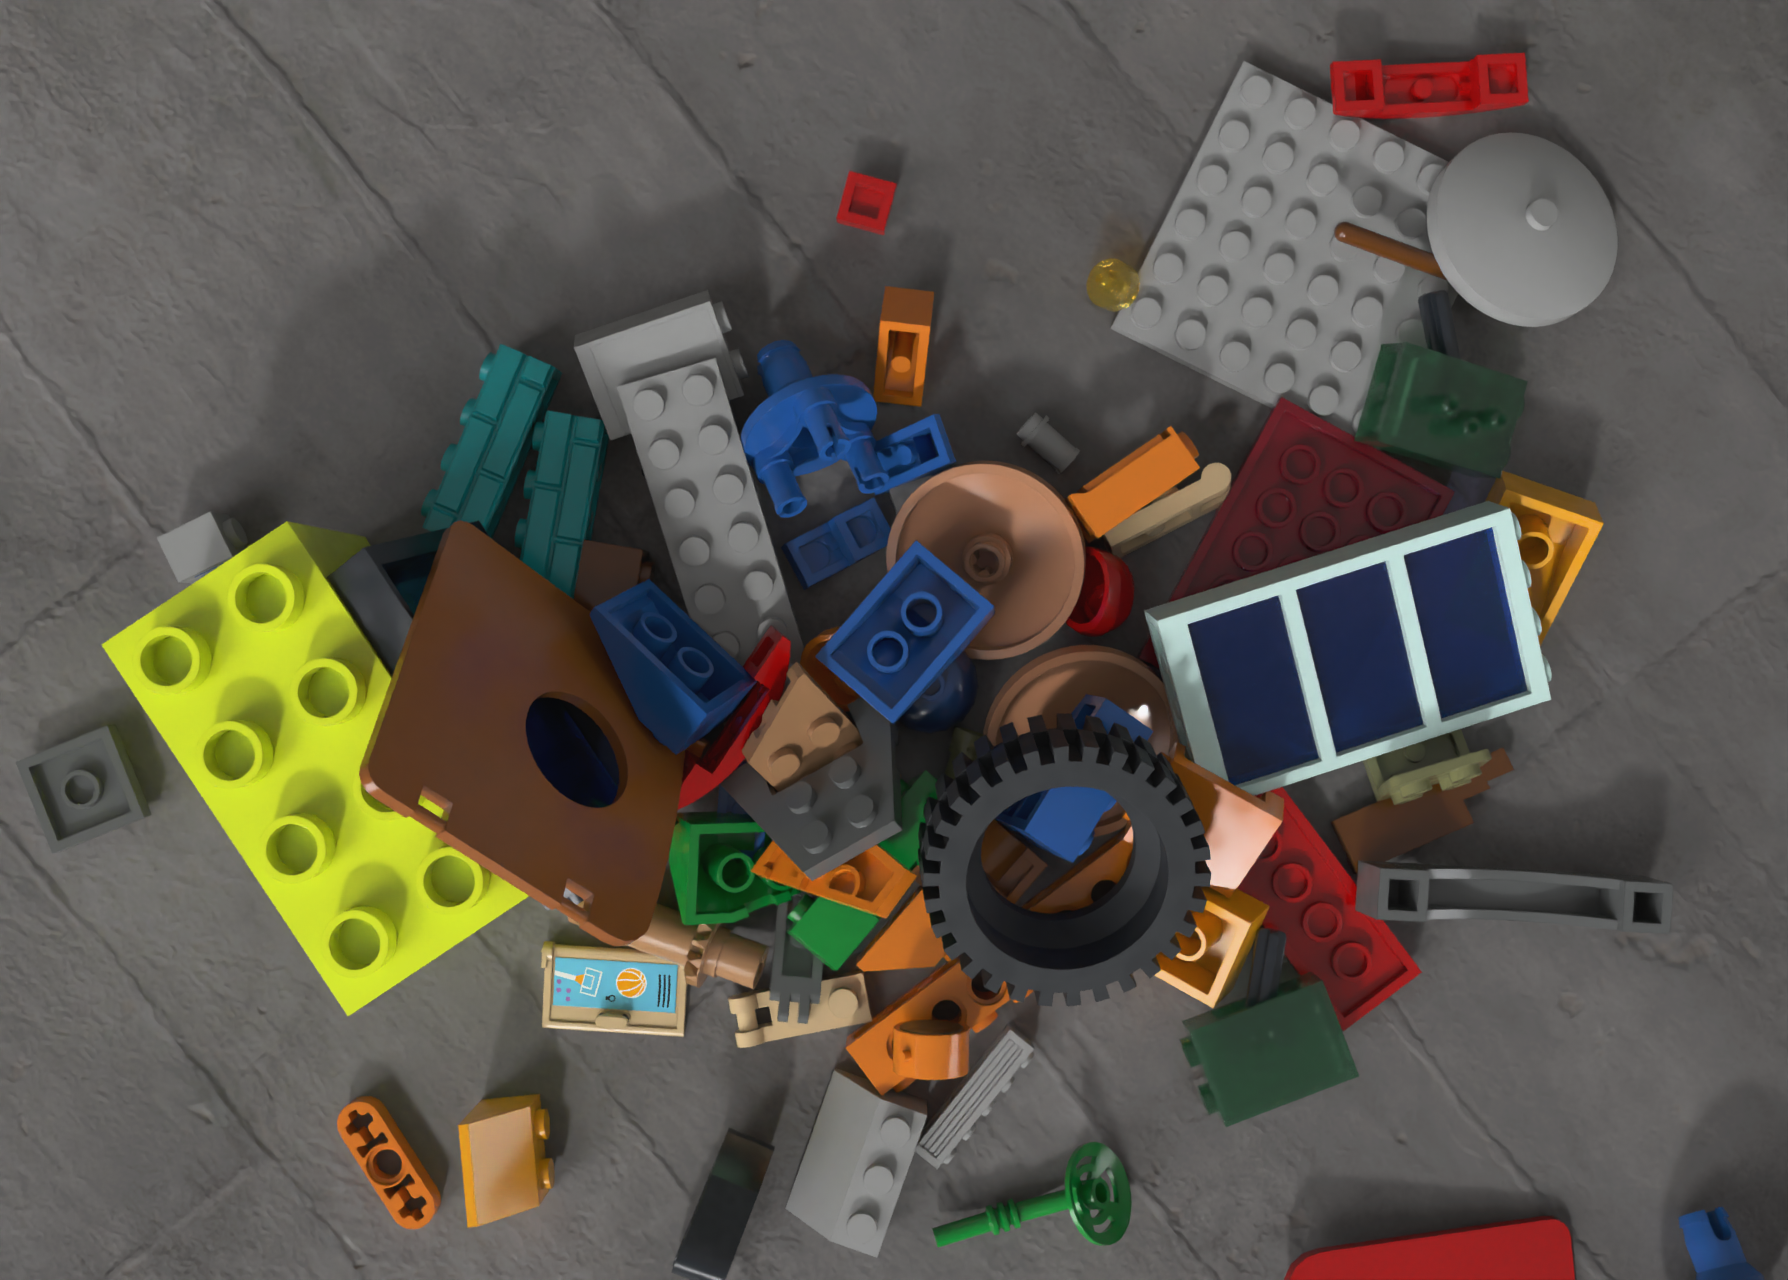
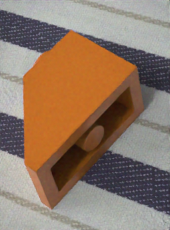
M885 286L880 317L873 393L875 402L921 407L934 301L933 291Z
M921 885L917 887L857 956L856 965L863 972L935 967L942 958L947 962L951 960L943 949L942 936L936 938L933 932L929 913L926 912Z

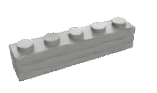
M1008 1023L923 1128L915 1152L936 1169L942 1163L948 1164L957 1152L955 1147L961 1139L966 1141L976 1129L974 1123L981 1114L985 1117L993 1109L996 1103L994 1098L1000 1091L1004 1093L1010 1088L1015 1080L1013 1075L1018 1068L1024 1069L1030 1063L1034 1056V1053H1032L1034 1050L1033 1043Z

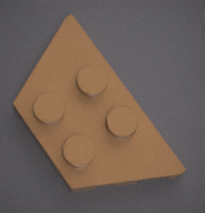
M798 662L794 663L787 672L791 682L780 701L771 699L762 715L760 726L751 733L742 749L747 762L778 792L863 744L855 722Z

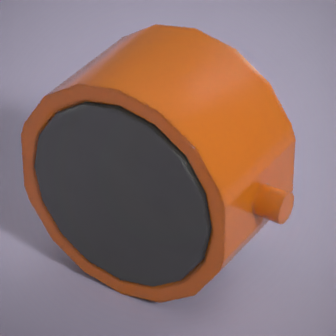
M933 1019L911 1020L895 1024L893 1027V1072L899 1076L920 1080H945L967 1075L969 1073L970 1027L964 1023Z

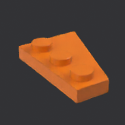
M774 841L770 843L751 869L752 873L760 877L885 919L917 877L915 873L880 844L873 846L813 881Z

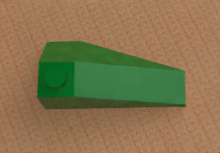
M717 811L677 812L676 818L679 823L674 827L669 852V865L683 924L734 923L749 917V913L773 903L780 905L792 900L791 896L803 892L751 872V869L773 840L749 814L717 813ZM755 832H765L764 847L757 850L752 860L749 856L739 851H754Z

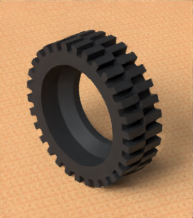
M1057 713V728L1052 729L1046 728L1042 715L1028 717L1030 728L1028 733L1017 735L1015 726L1011 722L999 727L1003 742L993 746L986 734L976 740L974 746L977 759L972 761L961 752L952 761L955 779L942 773L935 783L938 800L928 796L924 806L926 823L920 822L918 832L920 846L918 849V861L926 912L929 913L931 927L936 938L942 936L943 949L951 960L959 956L961 970L971 979L981 971L985 988L997 993L1005 981L1009 999L1024 1002L1029 989L1034 990L1037 1005L1051 1007L1054 993H1063L1066 1006L1081 1005L1080 991L1092 989L1095 1001L1099 1002L1110 998L1106 985L1118 981L1125 993L1137 987L1133 972L1141 968L1150 979L1161 971L1156 955L1161 951L1173 960L1182 950L1175 935L1176 932L1189 938L1193 934L1197 925L1190 910L1203 913L1207 899L1201 886L1210 887L1211 871L1205 861L1211 860L1209 845L1203 835L1206 832L1178 774L1174 773L1170 762L1161 752L1156 756L1151 743L1140 735L1133 742L1128 729L1117 723H1113L1109 734H1107L1101 718L1088 715L1085 717L1083 729H1077L1071 713ZM1087 787L1105 791L1126 811L1133 829V850L1128 867L1119 882L1105 896L1078 910L1064 913H1040L1019 907L1003 897L994 888L982 866L981 848L987 826L1002 811L1029 795L1052 788Z

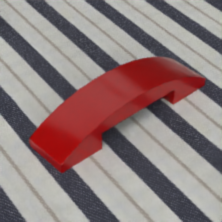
M1525 53L1476 55L1470 61L1382 65L1381 59L1333 61L1330 64L1333 114L1369 119L1428 118L1493 111L1521 106L1529 102Z
M770 625L743 665V668L757 682L744 697L703 759L686 750L678 810L706 795L745 759L742 749L751 733L760 726L762 715L771 699L780 700L787 678L791 641L772 625Z

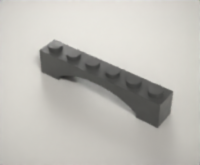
M1358 860L1355 910L1377 920L1427 922V920L1438 919L1507 920L1594 927L1621 932L1670 934L1674 884L1641 875Z

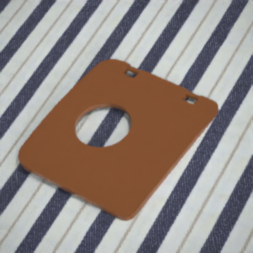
M461 520L454 522L443 533L360 765L359 776L361 784L372 797L405 818L410 816L435 832L438 839L549 909H557L579 923V928L595 938L612 946H628L648 931L658 900L677 817L686 749L675 755L667 746L661 744L654 737L653 733L638 719L589 615L590 611L474 525ZM550 697L567 701L585 712L603 731L614 751L619 768V787L611 805L602 808L580 805L561 794L542 774L531 754L526 736V717L529 707L534 700ZM420 795L444 810L441 818L418 804ZM565 888L585 900L583 908L564 897Z

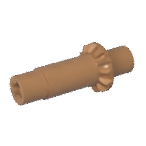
M582 901L581 903H579L578 906H580L581 908H583V906H584V901ZM656 903L648 931L628 945L629 947L684 966L686 984L697 988L703 985L709 975L714 978L719 976L754 989L762 975L769 953V946L734 934L733 930L726 928L727 923L685 925L682 923L680 911ZM568 917L569 922L579 925V923Z

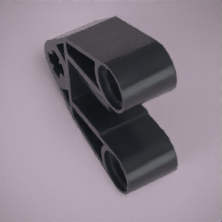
M732 1128L728 1129L673 1262L671 1273L689 1280L726 1279L759 1194L775 1146Z

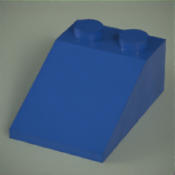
M916 540L815 657L894 725L964 651L995 615V607Z
M650 579L595 606L589 614L638 719L653 733L654 737L661 744L667 746L675 755L725 722L757 682Z

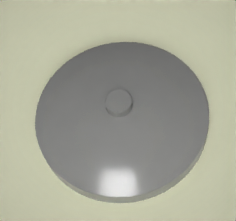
M1498 133L1483 137L1469 144L1446 164L1437 176L1430 192L1427 206V230L1434 257L1453 288L1468 303L1484 314L1496 320L1523 327H1540L1556 324L1587 307L1600 295L1609 282L1614 270L1618 249L1617 228L1610 203L1592 173L1576 157L1557 144L1524 133Z

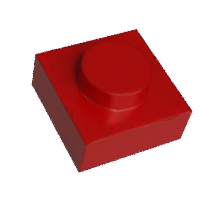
M849 171L836 217L837 223L884 235L896 194L897 183Z

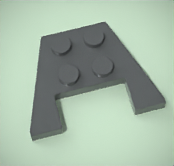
M862 697L847 705L863 740V744L777 794L774 787L748 762L735 769L720 783L812 881L903 830L900 771L896 768L895 747L899 745L898 728Z

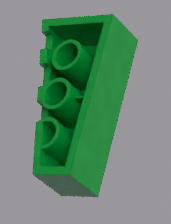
M926 770L913 777L908 783L900 778L903 830L879 843L911 871L916 865L919 866L918 849L920 846L918 832L920 822L926 823L924 806L928 796L938 800L935 787L937 779ZM805 894L788 914L787 918L793 924L786 932L831 970L837 971L879 922L881 917L819 896H815L812 899L809 895Z

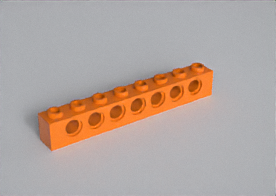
M1125 828L1021 907L1040 913H1058L1062 910H1078L1094 903L1091 898L1094 885L1102 880H1111L1117 884L1128 867L1133 844L1123 839ZM958 956L954 960L943 964L874 1016L872 1022L865 1023L850 1034L846 1040V1049L881 1096L892 1088L896 1093L900 1092L916 1079L899 1076L893 1072L892 1040L895 1024L911 1020H938L932 1014L933 1007L942 1000H951L960 1007L958 1015L951 1021L964 1023L970 1029L972 1028L975 1033H978L998 1017L995 1010L1010 1000L1006 982H1003L997 993L976 990L972 986V979L961 970ZM1028 989L1025 998L1029 996L1034 990Z

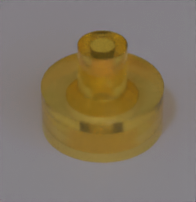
M1114 258L1105 259L1096 264L1089 273L1086 283L1087 294L1090 300L1095 305L1112 312L1129 307L1136 299L1140 286L1139 277L1135 269Z

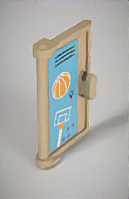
M544 941L541 950V968H545L542 1028L684 1037L687 1000L684 966L637 949L560 945L552 941ZM623 1014H626L629 1017V1022L628 1019L625 1016H623Z

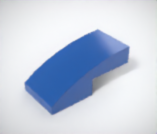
M873 497L833 517L827 523L785 543L781 548L801 586L806 590L887 547L891 528Z

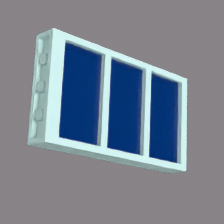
M1486 501L1144 610L1179 743L1186 746L1184 756L1188 760L1255 796L1551 700L1548 682L1551 681L1552 673L1547 659L1541 654L1538 635L1542 632V626L1537 612L1531 607L1528 588L1531 587L1532 580L1530 571L1526 563L1521 559L1517 540L1521 538V527L1516 515L1508 507Z

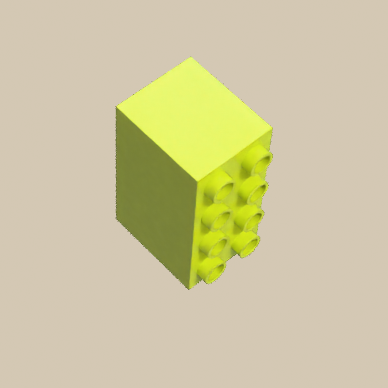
M286 521L101 645L347 1016H350L529 897V895L438 839L435 832L410 816L405 818L372 797L361 784L359 776L360 765L392 676L327 577L362 548L371 545L364 536ZM398 587L397 590L399 591V593L401 594V596L403 597V599L405 600L413 614H415V611L413 610V608L411 607V605L409 604V602L407 601V599ZM420 795L418 804L441 818L444 810Z

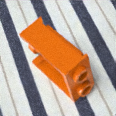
M1172 426L1168 427L1161 434L1152 438L1088 482L1075 494H1071L1065 499L1074 512L1087 543L1101 537L1200 468L1194 460L1199 456L1198 450L1186 433L1181 431L1177 434Z

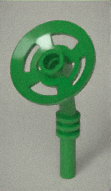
M1099 1142L1084 1143L1074 1150L1068 1161L1065 1174V1189L1019 1202H1014L1011 1198L1007 1200V1205L1005 1206L1002 1202L996 1203V1209L988 1205L983 1213L934 1227L932 1230L936 1245L939 1248L990 1231L995 1236L1000 1233V1228L1004 1232L1010 1231V1225L1017 1229L1021 1227V1222L1068 1209L1077 1229L1089 1242L1099 1246L1112 1245L1123 1237L1130 1222L1132 1208L1130 1185L1121 1161L1109 1147ZM1086 1156L1092 1157L1089 1164H1082L1076 1168L1082 1158ZM1105 1170L1112 1184L1114 1202L1110 1201L1109 1186L1101 1177ZM1086 1172V1180H1080L1082 1174ZM1090 1210L1099 1211L1094 1218L1091 1217ZM1107 1219L1111 1221L1104 1231L1100 1233L1095 1232L1093 1226L1101 1225Z

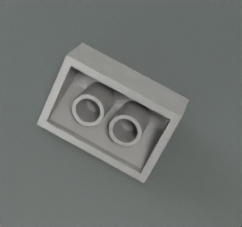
M834 1068L785 1209L829 1241L877 1258L927 1118V1100L902 1091L896 1093L893 1088L881 1096L870 1080Z

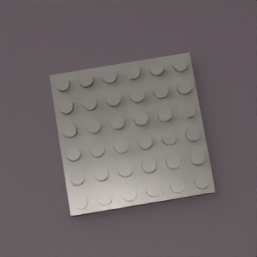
M1243 61L1110 329L1270 408H1273L1278 399L1283 397L1374 448L1381 450L1428 355L1418 299L1425 293L1445 290L1448 293L1450 306L1452 307L1458 292L1446 280L1342 243L1335 238L1334 230L1339 223L1349 222L1433 253L1427 230V206L1432 186L1448 161L1359 117L1333 114V104Z

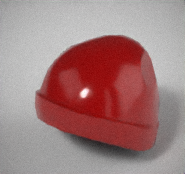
M1085 547L1086 574L1079 599L1066 620V624L1081 635L1097 637L1115 630L1130 615L1134 603V579L1129 567L1117 555H1113L1111 552L1101 550L1100 548Z

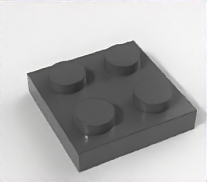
M116 724L106 725L16 762L52 854L62 852L152 815Z

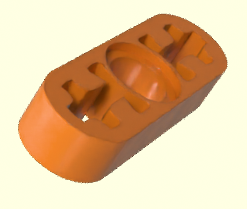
M361 1096L354 1099L342 1109L338 1116L337 1129L341 1138L397 1224L406 1229L424 1227L437 1213L441 1204V1195L437 1186L385 1105L379 1099L372 1096ZM357 1112L360 1115L369 1113L372 1116L373 1121L368 1125V1128L363 1126L357 1129L354 1126L353 1121L358 1116ZM383 1132L387 1138L380 1140L369 1151L366 1145L373 1137L376 1139ZM389 1149L395 1151L400 1156L402 1168L399 1173L389 1175L379 1169L377 1155L380 1151ZM410 1174L413 1179L396 1192L393 1186L398 1185ZM410 1195L414 1199L422 1196L426 1200V1204L422 1207L421 1211L418 1208L410 1211L406 1207V1203L411 1198Z

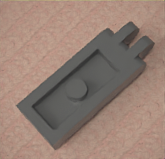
M804 891L791 896L792 900L777 905L769 1000L779 1001L778 1022H788L790 1002H797V1023L808 1024L810 1004L820 1003L823 962L786 932L793 924L787 916L805 894L809 895L812 899L816 896Z

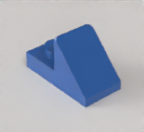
M933 414L876 441L874 449L884 470L888 473L889 481L884 482L885 486L874 493L875 495L885 494L889 492V489L922 477L935 475L952 467L956 460L940 414Z

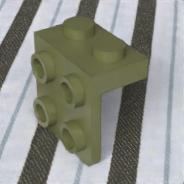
M1459 729L1363 760V764L1377 802L1391 798L1394 805H1399L1423 797L1422 793L1433 789L1431 785L1439 783L1442 791L1472 782L1471 778L1481 775L1480 767L1490 761L1492 757L1489 749L1470 753L1462 730Z

